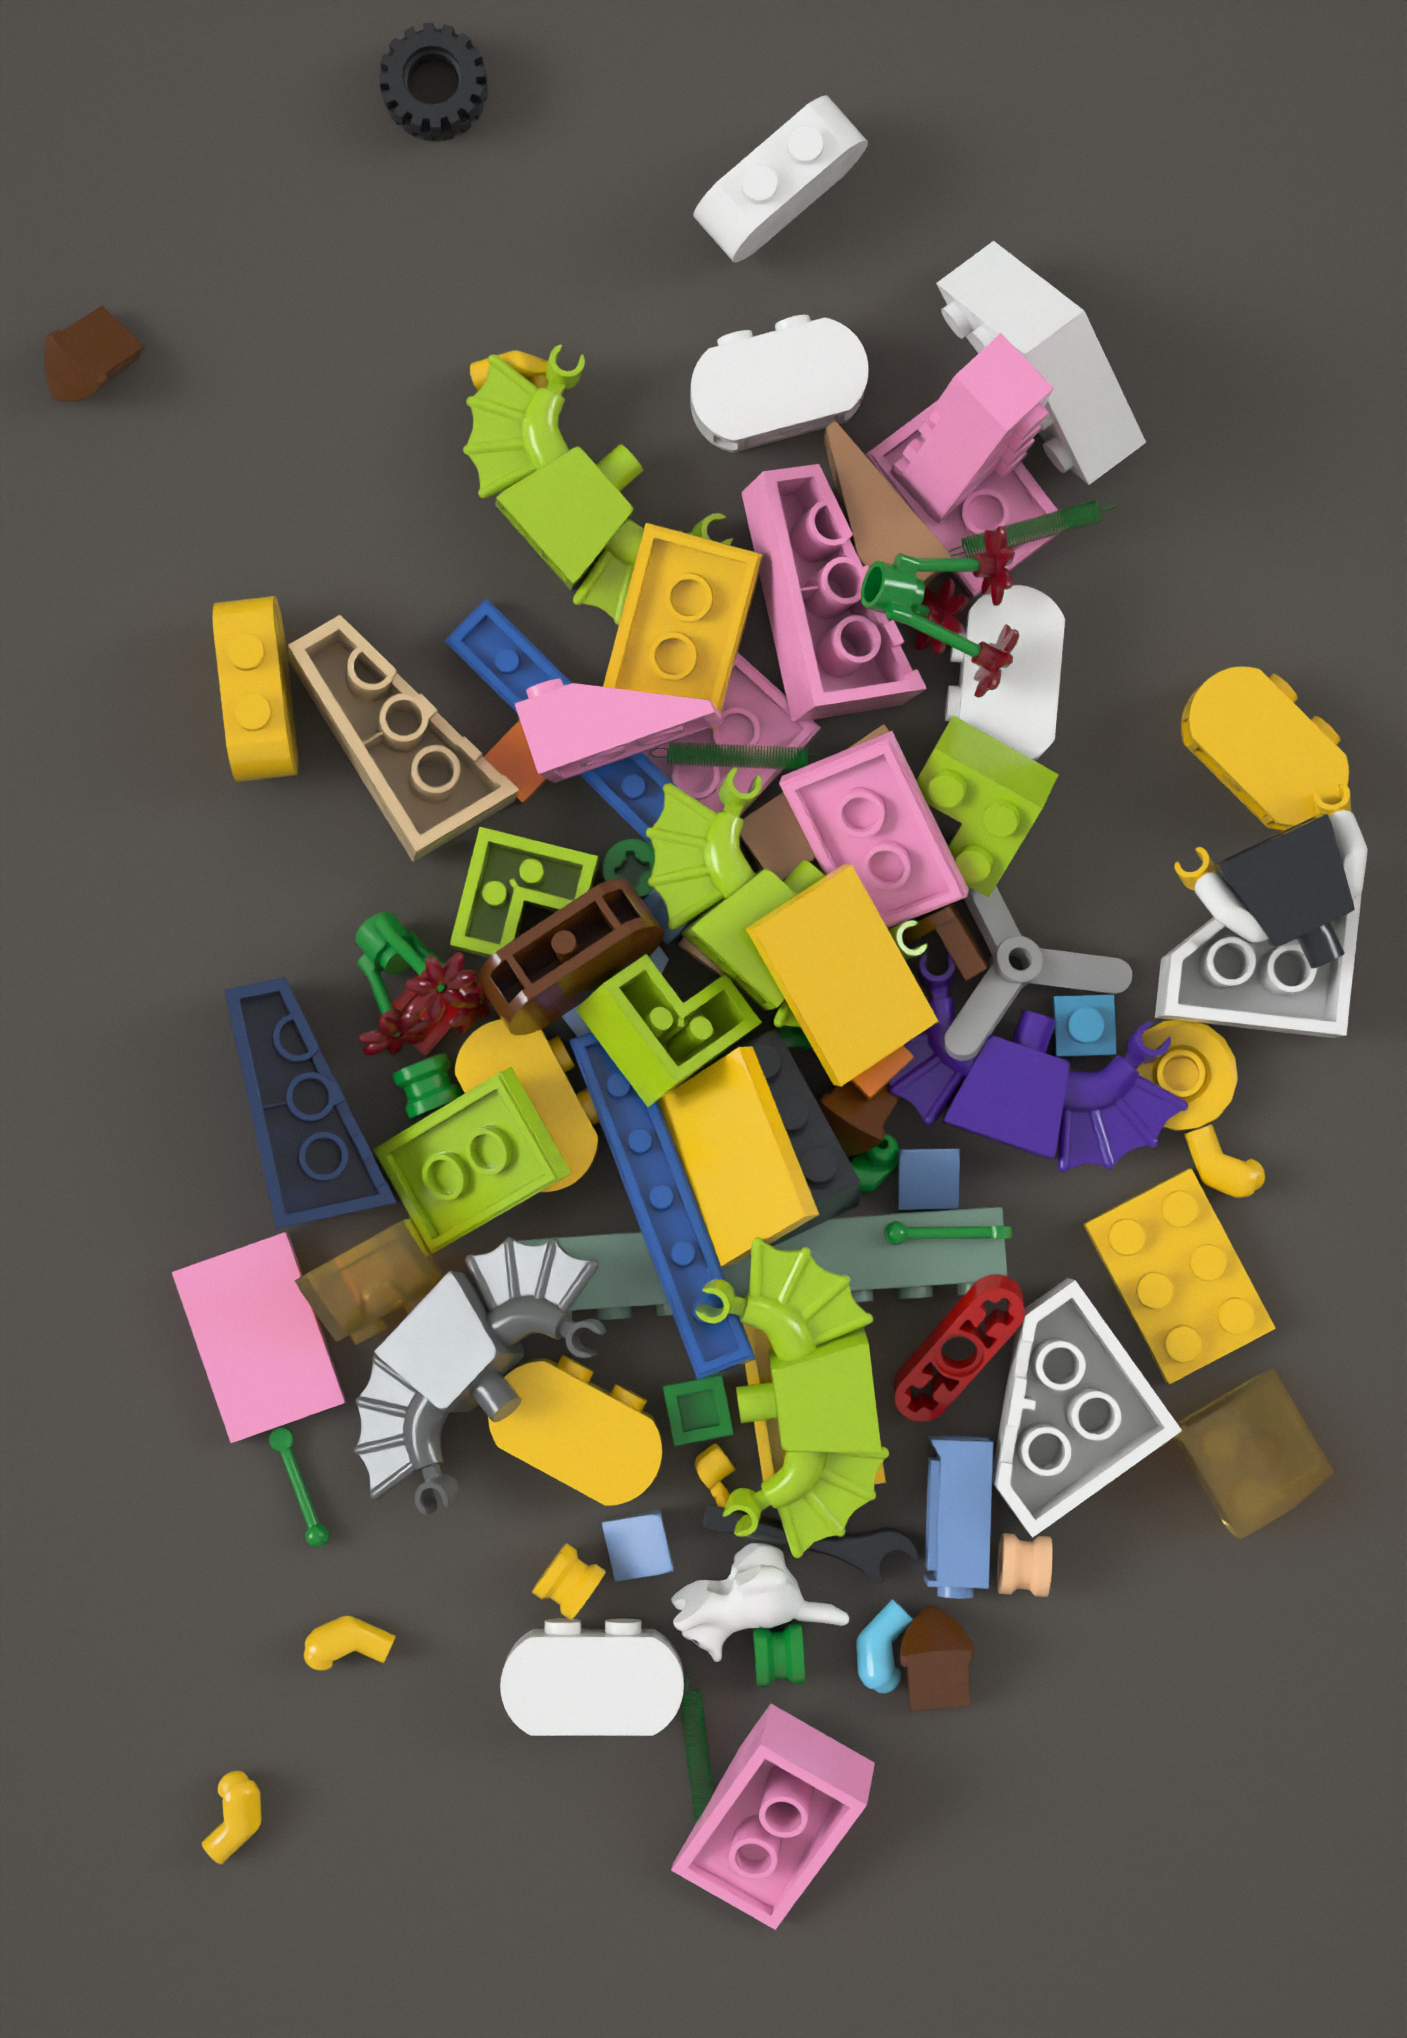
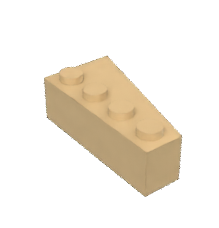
M341 615L288 645L287 660L412 862H415L515 802L519 789L505 775L502 776L465 736L462 737L422 694L419 695L397 673V670Z

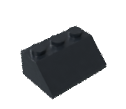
M777 1028L723 1052L706 1067L708 1068L738 1047H753L819 1212L818 1216L769 1244L771 1246L780 1244L859 1206L860 1180Z

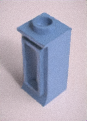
M928 1435V1440L937 1455L936 1457H928L925 1567L927 1570H933V1574L924 1573V1581L928 1587H938L937 1596L973 1598L974 1588L989 1589L993 1441H989L988 1437Z

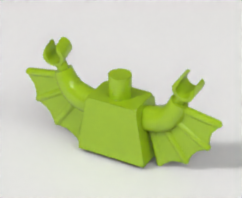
M560 344L554 347L550 353L545 370L546 379L548 380L546 388L536 387L498 355H490L488 358L490 365L487 380L474 396H469L466 400L467 405L471 407L473 415V430L468 443L463 447V452L470 457L478 470L480 482L478 495L480 498L486 499L504 490L496 497L495 506L570 590L580 582L595 563L575 593L573 602L575 605L584 604L598 607L605 611L619 625L644 528L630 520L634 508L620 491L644 470L633 454L622 444L614 448L596 465L579 446L571 450L568 449L558 428L559 414L565 402L562 394L564 389L574 387L579 381L585 364L583 354L580 356L576 369L564 371L556 364L563 345ZM720 513L711 514L698 522L692 532L687 534L711 540L707 534V527L726 519V516ZM733 538L726 539L721 543L730 545Z
M738 767L730 770L719 787L718 795L724 805L723 812L717 813L675 785L666 783L663 786V811L654 826L647 828L646 836L651 840L655 855V862L651 877L648 879V885L656 890L666 905L669 929H678L710 908L687 926L681 935L722 973L726 974L734 984L764 1011L778 1008L781 1004L774 1018V1025L776 1027L792 1026L801 1028L745 928L818 882L825 875L806 860H802L784 881L767 868L754 873L740 850L739 838L744 823L740 815L742 810L749 807L761 791L762 780L760 775L757 774L752 780L746 794L739 792L733 784V778ZM913 920L905 921L888 929L905 960L922 954L928 946L926 943L914 949H908L902 941L903 931L918 924Z
M756 1237L752 1241L749 1294H746L745 1298L737 1297L730 1283L722 1279H715L706 1283L702 1291L719 1296L723 1301L724 1307L714 1308L708 1304H699L695 1312L701 1320L713 1324L721 1322L728 1314L740 1316V1322L757 1327L767 1334L772 1345V1349L768 1351L772 1382L736 1387L741 1423L777 1419L781 1447L783 1450H786L784 1464L780 1470L761 1483L762 1490L755 1492L748 1488H740L730 1494L725 1505L723 1517L737 1510L747 1512L748 1514L744 1515L736 1523L734 1534L741 1537L748 1536L756 1530L762 1510L772 1505L773 1508L778 1510L792 1555L795 1558H800L814 1542L835 1535L841 1537L845 1534V1526L852 1513L868 1501L876 1498V1492L874 1491L875 1475L884 1459L889 1456L888 1449L881 1447L870 1350L864 1329L865 1326L873 1322V1316L870 1313H866L855 1302L849 1286V1276L833 1273L822 1268L812 1258L811 1250L808 1247H803L801 1250H780L765 1243L762 1238Z

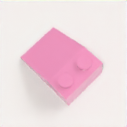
M560 678L530 687L526 690L529 699L515 703L538 774L553 783L724 724L719 710L710 700L576 683L563 685Z
M770 1704L740 1746L709 1800L708 1806L705 1807L704 1813L698 1819V1822L676 1857L671 1871L776 1930L867 1806L875 1763L777 1706Z

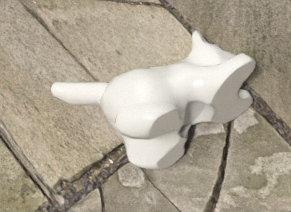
M751 1543L737 1552L734 1556L731 1574L726 1580H697L684 1586L671 1598L675 1608L682 1610L673 1620L675 1628L682 1631L684 1638L693 1641L698 1647L708 1651L715 1662H719L722 1659V1647L726 1639L733 1632L746 1628H772L789 1622L792 1619L839 1626L849 1623L848 1614L832 1604L805 1601L796 1579L785 1565L783 1552L778 1547L766 1543Z

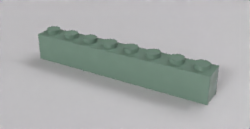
M998 1206L832 1218L773 1246L780 1250L789 1251L808 1247L811 1250L812 1258L822 1268L833 1273L849 1276V1286L855 1302L873 1301V1289L897 1288L898 1299L933 1297V1285L957 1284L958 1295H965L979 1279L992 1274L1007 1276L1005 1239H906L900 1245H892L887 1242L884 1236L885 1227L893 1221L902 1222L906 1227L1004 1226L1002 1207ZM641 1231L518 1240V1242L528 1246H539L548 1243L552 1238H556L559 1240V1245L574 1258L588 1261L595 1259L598 1261V1269L568 1312L571 1314V1320L572 1310L596 1309L597 1320L632 1318V1306L656 1305L657 1316L672 1315ZM747 1257L735 1265L721 1266L726 1282L730 1283L734 1288L737 1297L745 1298L746 1294H749L751 1257Z

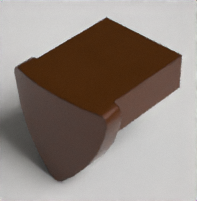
M102 305L62 332L55 330L47 335L44 352L45 372L52 397L56 401L62 402L79 401L89 397L103 387L108 380L138 361L144 346Z
M954 902L915 919L914 921L918 924L905 929L902 933V941L904 945H907L936 929L966 981L989 966L987 958Z
M851 1081L843 1086L836 1085L831 1094L825 1093L819 1100L818 1105L847 1157L869 1151L880 1144L885 1136L886 1130L882 1127L900 1098L889 1093V1082L870 1100Z
M927 1606L915 1617L906 1630L901 1644L900 1663L906 1667L910 1712L970 1706L969 1661L974 1659V1645L962 1626L947 1613L935 1606Z

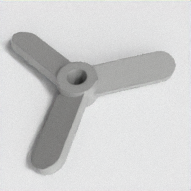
M968 886V895L964 900L991 952V956L989 959V970L945 1034L946 1052L950 1057L959 1061L974 1058L1020 990L1029 983L1117 994L1125 991L1131 984V967L1120 958L1039 948L1034 941L1021 936L997 886L989 898ZM1009 956L1017 957L1023 965V970L1013 968L1009 963Z

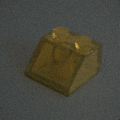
M410 1218L398 1222L294 1281L334 1340L338 1342L350 1335L355 1345L387 1328L382 1317L403 1306L409 1315L443 1279L444 1274L433 1254L429 1251L413 1220Z
M1274 1368L1266 1370L1177 1423L1182 1430L1174 1436L1177 1444L1228 1531L1240 1540L1292 1510L1334 1473Z

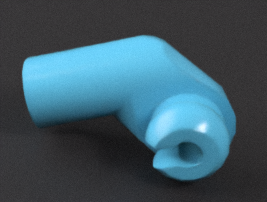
M893 1599L861 1631L856 1640L858 1675L866 1687L874 1689L878 1693H889L900 1682L901 1671L895 1668L892 1643L914 1620Z

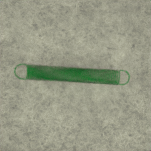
M1095 499L1094 501L1092 500V503L1089 501V504L1086 502V504L1083 503L1080 506L1078 504L1077 506L1066 508V511L1063 508V512L1060 509V512L1057 510V513L1054 511V513L1051 512V514L1048 513L1045 516L1044 514L1039 517L1037 516V520L1034 517V520L1031 518V521L1028 518V521L1025 519V522L1022 520V523L1019 521V523L1016 522L1013 525H1005L1008 533L1007 548H1013L1014 546L1025 544V542L1028 543V541L1033 542L1034 540L1037 541V539L1048 538L1049 536L1057 535V533L1060 534V532L1071 531L1073 529L1072 524L1074 529L1083 526L1086 527V525L1089 526V524L1092 525V523H1100L1101 513L1109 511L1116 506L1104 511H1100V509L1112 505L1117 506V504H1110L1099 508L1098 502ZM985 532L978 535L976 533V538L974 534L973 538L970 535V539L969 536H967V539L964 537V540L961 538L962 546L954 548L949 552L963 547L964 552L951 556L965 553L968 558L964 544L966 545L969 558H973V551L976 553L977 550L979 553V549L981 553L982 549L984 553H987L984 549Z
M674 741L673 744L670 742L669 750L667 748H653L649 751V754L653 757H667L668 765L669 759L671 765L673 759L674 765L676 760L677 765L678 761L680 765L682 761L683 765L685 762L687 766L688 762L690 766L692 762L693 766L695 752V766L697 764V753L698 766L700 764L701 753V766L704 754V767L706 765V755L707 767L710 755V767L712 766L713 756V767L715 766V757L716 767L718 766L719 757V767L721 766V758L722 767L724 766L725 758V767H727L728 759V767H730V760L731 767H733L734 760V767H736V761L737 767H739L740 761V768H742V762L743 768H745L746 762V768H748V763L749 768H751L752 763V768H754L755 764V768H757V765L760 768L761 765L763 769L764 765L765 769L766 766L767 769H769V766L772 769L773 766V769L775 767L778 769L779 767L780 770L781 767L783 770L784 768L786 770L787 768L789 770L790 768L796 770L797 768L800 769L807 766L808 755L816 754L825 757L817 753L808 754V747L806 748V759L805 747H803V758L802 747H800V758L799 747H797V757L796 747H794V756L793 747H791L790 756V747H788L787 755V747L785 746L784 755L783 746L782 754L780 746L779 753L778 747L776 746L775 752V747L773 746L771 763L770 746L768 763V745L766 762L765 745L762 762V745L760 761L759 745L756 761V745L753 760V745L751 748V759L750 745L748 747L747 759V744L744 758V744L742 746V757L741 744L739 746L738 757V744L736 745V756L735 744L733 745L732 756V744L730 745L729 755V744H727V754L726 744H724L723 754V744H721L720 753V744H718V752L717 744H715L714 752V743L712 744V751L711 743H709L708 751V743H706V750L705 743H703L702 750V743H700L699 749V743H697V748L696 743H694L693 748L692 742L690 747L689 742L688 746L686 742L685 746L683 742L681 746L680 742L679 745L677 742L675 745ZM655 749H666L667 756H654L650 752Z
M687 1672V1691L696 1695L684 1694L683 1697L685 1698H682V1700L685 1701H681V1703L686 1704H680L681 1717H683L681 1719L683 1720L684 1738L686 1736H704L684 1739L689 1769L688 1775H690V1790L692 1788H710L705 1790L694 1789L691 1791L694 1823L696 1824L699 1820L695 1819H700L699 1817L703 1815L700 1813H704V1811L700 1810L706 1809L699 1807L708 1806L699 1804L710 1802L698 1801L711 1799H698V1797H712V1792H714L712 1789L714 1787L711 1784L713 1783L711 1781L713 1779L711 1778L712 1769L710 1768L708 1741H706L708 1739L706 1738L707 1735H705L707 1732L704 1729L706 1728L704 1726L706 1723H703L705 1722L703 1720L705 1717H702L705 1714H701L704 1713L702 1711L704 1709L702 1708L703 1699H701L702 1690L695 1689L693 1690L695 1692L688 1690L687 1677L689 1675L690 1678V1674ZM695 1711H696V1712H700V1713L688 1714V1712H695ZM696 1714H697V1715H700V1716H693V1717H689V1716H685V1717H684V1716H683V1715H696ZM684 1718H701V1719H694V1720H689V1719H685V1720H684ZM684 1721H701V1722H695V1723H689V1722L684 1723ZM684 1724H702V1725H696V1726H690V1725L684 1726ZM685 1727H702L697 1729H685ZM685 1730H703L698 1732H685ZM686 1733H704V1734H698V1735H691V1734L685 1735ZM690 1739H705V1740L692 1741V1740H690ZM694 1742H705L700 1744H692ZM695 1745H706L701 1747H693ZM696 1748H707L702 1750H693ZM697 1751H707L703 1753H694ZM698 1754H707L703 1756H694ZM699 1757H708L704 1759H694ZM708 1760L705 1762L693 1763L694 1761ZM705 1763V1765L693 1766L694 1764ZM702 1766H705V1767H706V1768L694 1769V1767H702ZM703 1769H706V1770H707V1771L694 1772V1770H703ZM703 1772H706V1773H707V1774L695 1775V1773H703ZM704 1775L708 1776V1777H702V1778H695V1776H704ZM705 1778L708 1779V1780H703V1781L691 1780V1779H705ZM706 1781L709 1782V1783H704V1784H696V1783H693V1784H692V1783H691V1782H706ZM706 1784H707V1785H710V1786H704V1787H696V1786H693V1787H692V1785H706ZM693 1791H711L706 1793H693ZM693 1794H711L706 1796H693Z

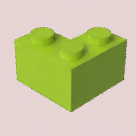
M953 715L916 781L928 805L960 822L948 847L967 886L989 898L1043 809L1059 774Z
M479 827L450 945L456 950L490 958L496 951L520 936L527 906L555 913L592 889L600 863L598 856Z
M647 954L604 982L575 1009L647 1107L713 1062L723 1052L730 1050L762 1023L726 974L683 1003Z

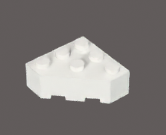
M995 241L988 244L936 283L947 303V306L941 309L942 315L959 338L963 339L966 336L979 354L1002 333L1054 388L1044 406L1049 415L1040 424L1042 428L1038 433L1045 441L1043 448L1047 456L1059 471L1065 473L1070 469L1090 485L1146 443L1085 311Z
M1362 891L1353 899L1355 910L1331 922L1345 954L1314 969H1311L1297 938L1278 947L1271 946L1267 940L1263 942H1250L1219 923L1214 917L1161 958L1155 1018L1327 1038L1346 1036Z
M1066 1278L1025 1308L1024 1320L1015 1331L992 1469L993 1485L1024 1529L1033 1538L1182 1431L1076 1280Z

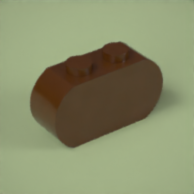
M623 878L612 879L598 884L496 951L480 969L477 983L511 1034L526 1035L534 1033L583 1003L604 982L647 954L650 957L660 945L664 936V930L630 881Z

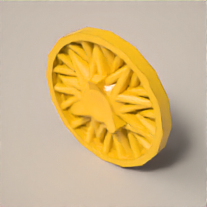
M1182 1020L1163 1021L1142 1034V1041L1147 1048L1156 1050L1170 1036V1047L1154 1062L1142 1063L1136 1070L1140 1076L1179 1096L1188 1103V1109L1180 1111L1168 1119L1163 1126L1164 1128L1174 1131L1199 1129L1216 1120L1232 1101L1238 1081L1235 1056L1225 1038L1206 1024Z

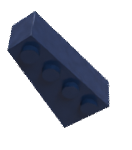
M283 977L226 989V1003L275 1229L397 1203L286 978Z

